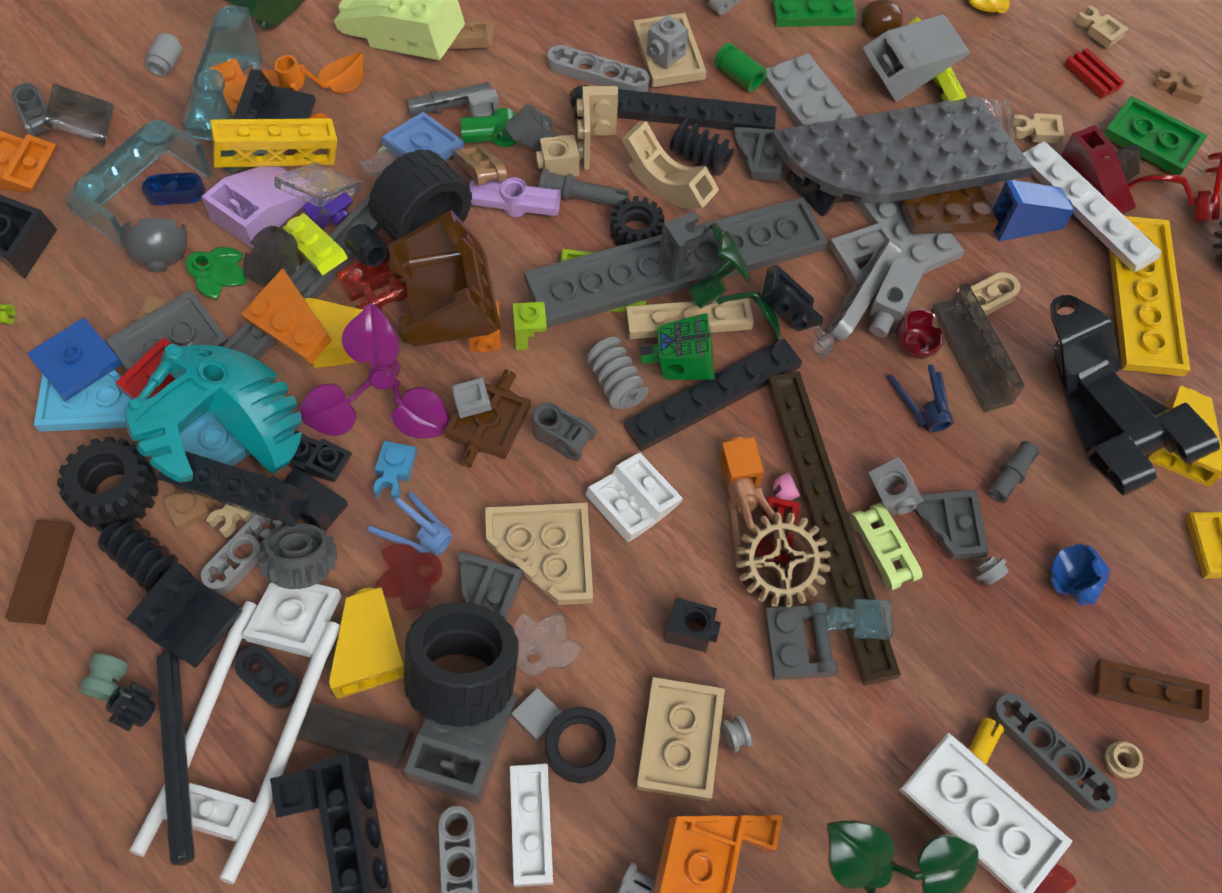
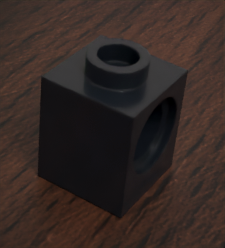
M675 598L665 642L706 653L709 641L716 643L721 622L715 621L717 608ZM696 621L702 625L703 630L698 632L691 631L687 628L686 623Z
M313 768L270 778L276 818L319 808Z

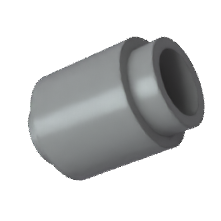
M157 34L145 55L146 69L159 77H165L167 73H171L183 51L179 40L171 34Z

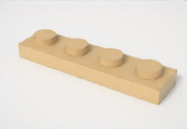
M749 298L724 302L721 305L714 301L702 309L697 306L695 301L626 306L629 339L658 337V327L660 325L708 313L711 333L752 330L754 321Z

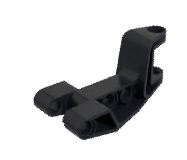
M1061 295L1052 300L1050 304L1051 321L1059 339L1053 349L1054 361L1074 423L1089 463L1121 495L1125 496L1152 483L1157 478L1155 468L1146 456L1163 447L1169 453L1174 452L1187 464H1191L1220 449V443L1215 432L1188 403L1184 402L1172 409L1167 408L1131 387L1116 374L1120 371L1121 365L1114 327L1106 314L1072 295ZM1063 307H1070L1075 310L1068 315L1057 313Z

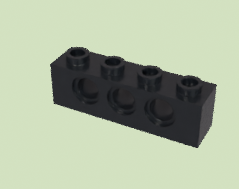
M185 451L186 457L193 472L192 481L177 482L161 472L158 474L157 479L178 489L293 527L296 526L308 494L290 484Z
M345 753L313 764L312 768L332 892L392 893L368 758Z

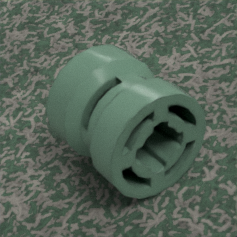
M93 654L88 664L90 676L82 679L78 691L89 697L108 701L111 694L118 687L116 683L119 682V679L125 677L129 664L109 655Z

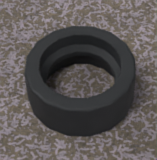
M586 707L566 709L556 716L548 727L545 738L547 760L553 771L566 781L580 784L595 781L606 773L613 762L616 745L614 730L607 718L596 710ZM579 723L587 724L596 729L601 736L603 744L598 759L592 764L583 767L572 766L567 763L560 755L558 748L559 738L563 731L571 725Z

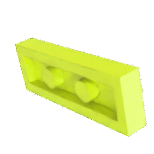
M305 213L288 221L287 225L280 229L284 238L322 276L348 258L344 250Z

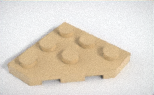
M588 503L485 507L486 543L514 568L523 570L524 576L557 605L593 603Z

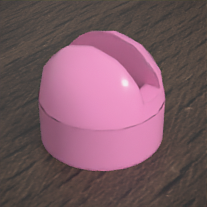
M789 472L779 476L774 481L772 490L779 491L775 496L776 498L793 500L800 496Z

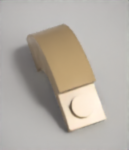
M646 121L638 122L621 139L633 159L628 165L632 172L652 193L670 204L686 209H702L719 191L706 166L686 167L670 158L660 146Z

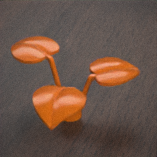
M358 52L335 60L320 70L318 78L309 72L304 64L299 66L296 58L292 55L279 57L274 64L275 70H263L262 72L272 86L281 88L285 86L290 90L299 91L304 85V75H306L321 88L327 89L330 87L332 92L343 94L353 91L362 83L364 78L363 52ZM318 113L311 116L310 119H329V117L324 113Z

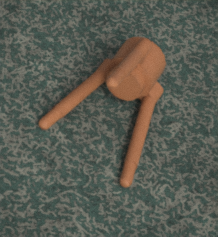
M749 478L736 479L727 486L730 497L727 504L731 515L736 562L743 560L742 555L736 553V549L742 547L738 512L743 513L748 529H753L754 523L751 511L759 503L774 524L773 516L775 512L766 501L762 489H755L752 480Z

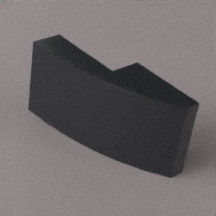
M301 434L296 453L287 466L293 469L298 468L308 475L335 482L352 456V452L323 438L319 442Z

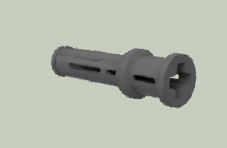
M545 168L542 171L539 187L560 190L563 200L567 201L568 199L571 200V198H579L616 207L618 202L623 204V199L629 196V190L584 182L575 179V176L572 174L563 176L549 173V170Z

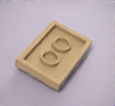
M686 13L669 15L688 29L686 55L667 69L647 55L648 29L653 23L660 21L665 16L633 20V31L647 73L649 74L652 88L706 79L707 71Z
M656 677L652 678L636 790L711 802L724 688Z

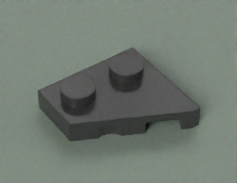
M735 127L734 129L735 140L752 180L781 182L785 162L771 141L772 131L776 129Z
M977 490L921 495L924 501L917 504L914 510L952 560L987 557L989 551Z
M460 551L458 557L463 602L475 603L479 606L493 609L492 611L500 613L505 617L507 621L524 577L523 570Z

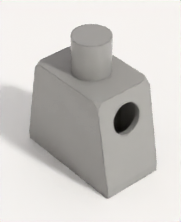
M895 257L868 318L872 321L869 328L872 334L884 338L889 330L896 331L898 324L903 319L924 273V268Z

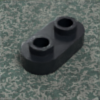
M251 646L240 652L236 658L235 671L237 675L269 706L283 709L294 703L300 688L299 682L269 651L260 646ZM261 663V670L252 673L251 668L255 664ZM287 686V692L284 695L276 696V691L279 687Z

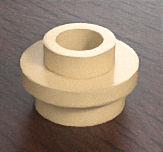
M1117 741L1109 745L1105 750V765L1114 776L1121 779H1131L1142 771L1143 755L1135 745L1125 741ZM1118 755L1126 759V767L1119 762Z

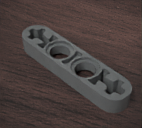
M1010 693L1004 694L994 702L991 707L992 720L997 722L996 725L1001 724L1004 727V733L1083 808L1090 812L1099 813L1115 804L1117 791L1111 780L1023 698ZM1011 705L1016 711L1013 714L1014 716L1007 718L1003 713ZM1026 719L1031 722L1021 731L1017 729ZM1036 729L1044 733L1047 738L1045 748H1038L1032 744L1029 738L1031 730ZM1060 757H1068L1075 763L1076 773L1074 776L1066 775L1060 770L1058 765ZM1086 774L1089 778L1084 780L1082 785L1078 786L1075 782ZM1096 787L1102 790L1100 794L1101 799L1098 801L1091 797L1094 792L1093 789Z

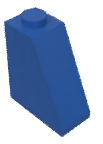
M1007 180L992 209L998 221L994 233L1000 242L1064 229L1074 211L1072 203L1066 197L1061 187Z

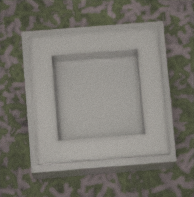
M495 89L468 96L470 117L491 116L495 110L499 109L498 95Z
M483 377L451 386L460 418L492 410Z
M537 688L511 713V716L538 742L547 733V729L553 719L562 711Z

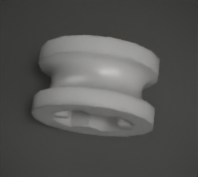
M740 715L734 716L733 722L728 720L721 722L725 740L733 753L739 752L740 746H745V748L752 746L748 727Z

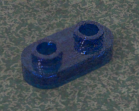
M192 172L156 174L148 177L142 184V191L146 200L153 205L194 203L202 199L201 196L206 192L202 178Z

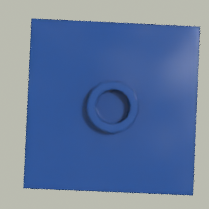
M85 318L80 319L27 353L64 401L69 400L122 365L118 356Z

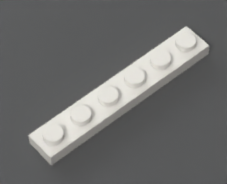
M1045 141L1023 153L1033 166L1031 173L1043 185L1061 187L1066 197L1072 203L1073 214L1133 273L1159 259L1161 250Z

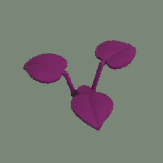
M373 303L368 304L344 329L342 345L346 353L353 360L359 363L370 362L372 369L369 377L347 398H345L341 387L336 384H322L315 387L308 393L301 405L302 421L305 425L326 435L339 436L347 433L352 429L356 421V411L350 403L357 399L370 385H373L378 389L393 388L394 400L399 406L394 409L391 417L395 426L402 433L420 439L434 438L444 434L449 418L444 403L436 393L424 387H415L406 391L403 399L401 398L399 391L400 381L396 379L400 373V364L396 360L399 352L398 337L384 313Z

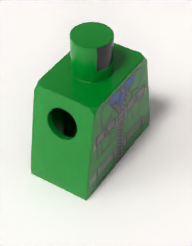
M708 313L660 325L658 327V344L640 347L643 365L660 363L663 377L667 380L715 379L712 334Z

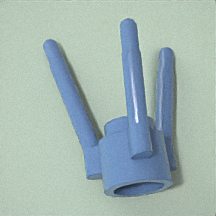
M413 492L408 493L409 499L429 521L424 519L400 498H397L395 503L422 526L417 534V538L421 540L420 544L373 526H368L367 528L368 532L418 551L426 558L431 553L437 557L440 556L453 539L450 529L442 524Z

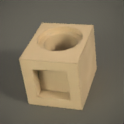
M574 134L540 138V151L535 152L538 169L545 168L549 170V173L567 176V174L579 176V152Z

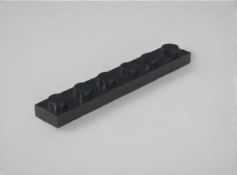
M618 89L617 118L681 125L685 119H689V126H694L697 123L700 127L731 131H734L735 127L775 129L777 106Z
M782 339L716 373L715 379L703 380L625 421L624 428L642 452L767 386L769 376L792 373L799 369L802 360L788 342Z

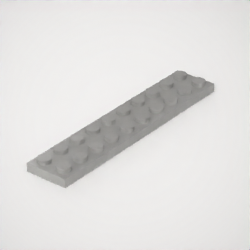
M809 53L766 69L767 75L763 81L796 126L858 116ZM854 196L852 199L871 225L880 222L885 223L906 255L908 262L924 268L923 274L961 258L965 251L951 233L912 234L897 201L862 202V197Z

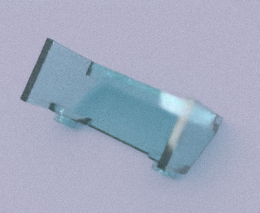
M153 120L145 124L81 177L67 192L65 202L74 215L124 248L122 228L115 215L102 207L104 203L166 151L207 178L212 173L198 141L164 120Z

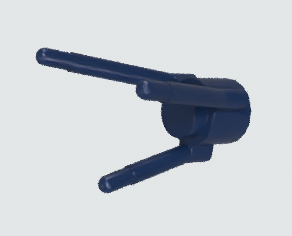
M928 365V372L935 400L927 402L923 406L924 411L922 413L895 377L889 374L887 379L914 414L919 427L927 425L929 432H939L954 424L948 406L942 373L939 371L935 372L934 365Z

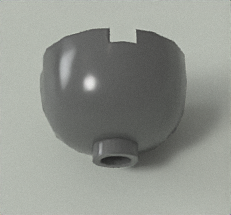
M143 218L138 219V226L130 227L129 221L121 227L123 245L127 255L138 265L147 267V270L150 272L166 271L168 266L175 265L181 260L187 250L186 225L182 224L181 228L176 227L175 220Z

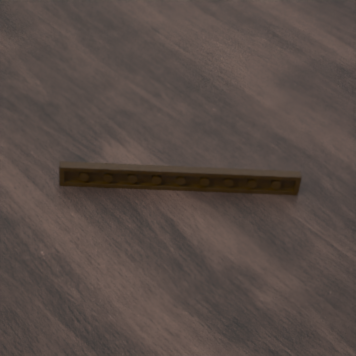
M800 371L769 376L767 384L813 527L817 526L819 528V531L815 534L817 540L825 538L827 541L826 544L820 546V551H829L831 555L823 560L825 564L830 566L828 576L863 686L898 679L901 673Z

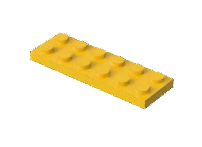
M1125 216L1161 250L1159 259L1133 273L1109 249L1122 370L1185 377L1190 371L1170 222L1169 220Z

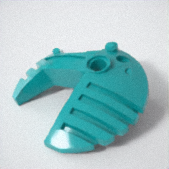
M170 344L166 346L161 357V364L148 379V384L139 396L130 399L124 408V418L128 434L132 441H140L136 447L143 457L151 456L150 464L177 482L192 481L193 472L187 460L180 433L206 412H210L272 475L287 466L294 457L302 431L295 434V429L300 427L302 418L300 411L292 413V410L297 406V401L294 395L284 396L288 393L289 387L284 381L274 383L278 375L272 369L247 354L213 345L179 347L178 345ZM168 373L175 378L173 382L168 384L154 397L148 399L154 389L160 386Z

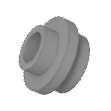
M990 556L976 566L979 572L975 575L977 581L982 580L985 586L995 583L1009 572L1005 566L1007 561L1004 557L996 559L994 556Z

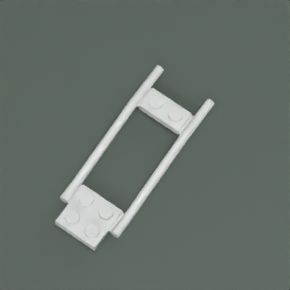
M270 583L258 606L252 602L245 601L241 608V614L234 621L185 735L189 768L242 638L246 639L247 642L311 657L256 802L253 803L245 798L189 783L193 830L236 842L219 877L220 880L226 883H235L273 801L270 778L283 775L326 659L339 634L340 625L330 621L342 597L336 588L316 584L303 589H286ZM165 784L129 850L137 856L144 857L163 819L167 820Z

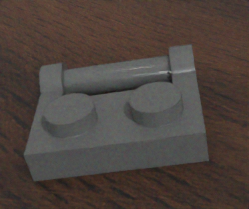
M814 603L808 606L765 609L764 616L773 680L831 677L839 673L837 661H834L832 657L826 618L829 616L828 604ZM804 620H813L818 663H809L803 625Z

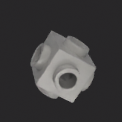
M669 15L653 23L648 29L647 55L667 69L686 55L688 29Z

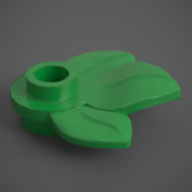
M217 247L209 253L197 251L190 254L186 259L188 274L196 280V287L199 292L209 298L217 300L221 294L222 287L242 286L247 283L246 275L238 265L243 258V254L234 248ZM198 263H204V264H207V265H206V266H199V265H197V264H198Z

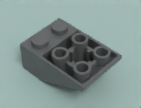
M512 695L503 711L497 713L494 718L489 721H483L478 725L453 727L452 725H441L436 723V721L426 719L418 733L404 770L408 781L481 805L517 696Z

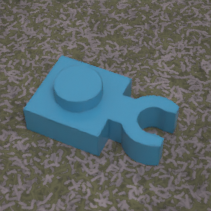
M384 441L375 467L376 475L382 476L374 483L375 497L380 498L382 490L386 487L392 488L391 498L393 501L400 497L401 490L398 482L399 480L409 482L418 454L416 447Z

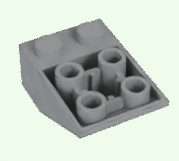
M945 14L886 31L863 47V50L895 102H898L970 54V51Z

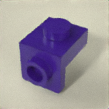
M346 192L334 200H331L325 193H321L306 203L302 211L322 230H325L333 223L336 226L348 217L347 209L353 200Z

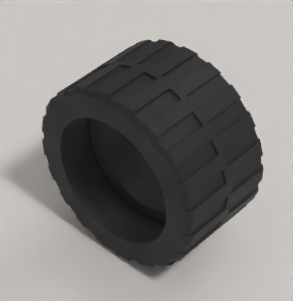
M419 149L414 152H408L400 158L398 157L382 171L371 189L368 207L374 220L396 241L449 210H452L463 223L471 208L472 192L469 185L437 153L428 149Z
M453 602L427 610L411 624V629L407 632L405 641L404 692L406 697L409 698L411 706L418 710L423 717L436 721V723L441 725L446 724L453 727L474 726L483 721H489L506 707L513 694L519 641L518 636L514 633L515 629L500 613L475 603ZM464 654L482 660L489 667L473 673H454L436 666L433 661L446 655Z

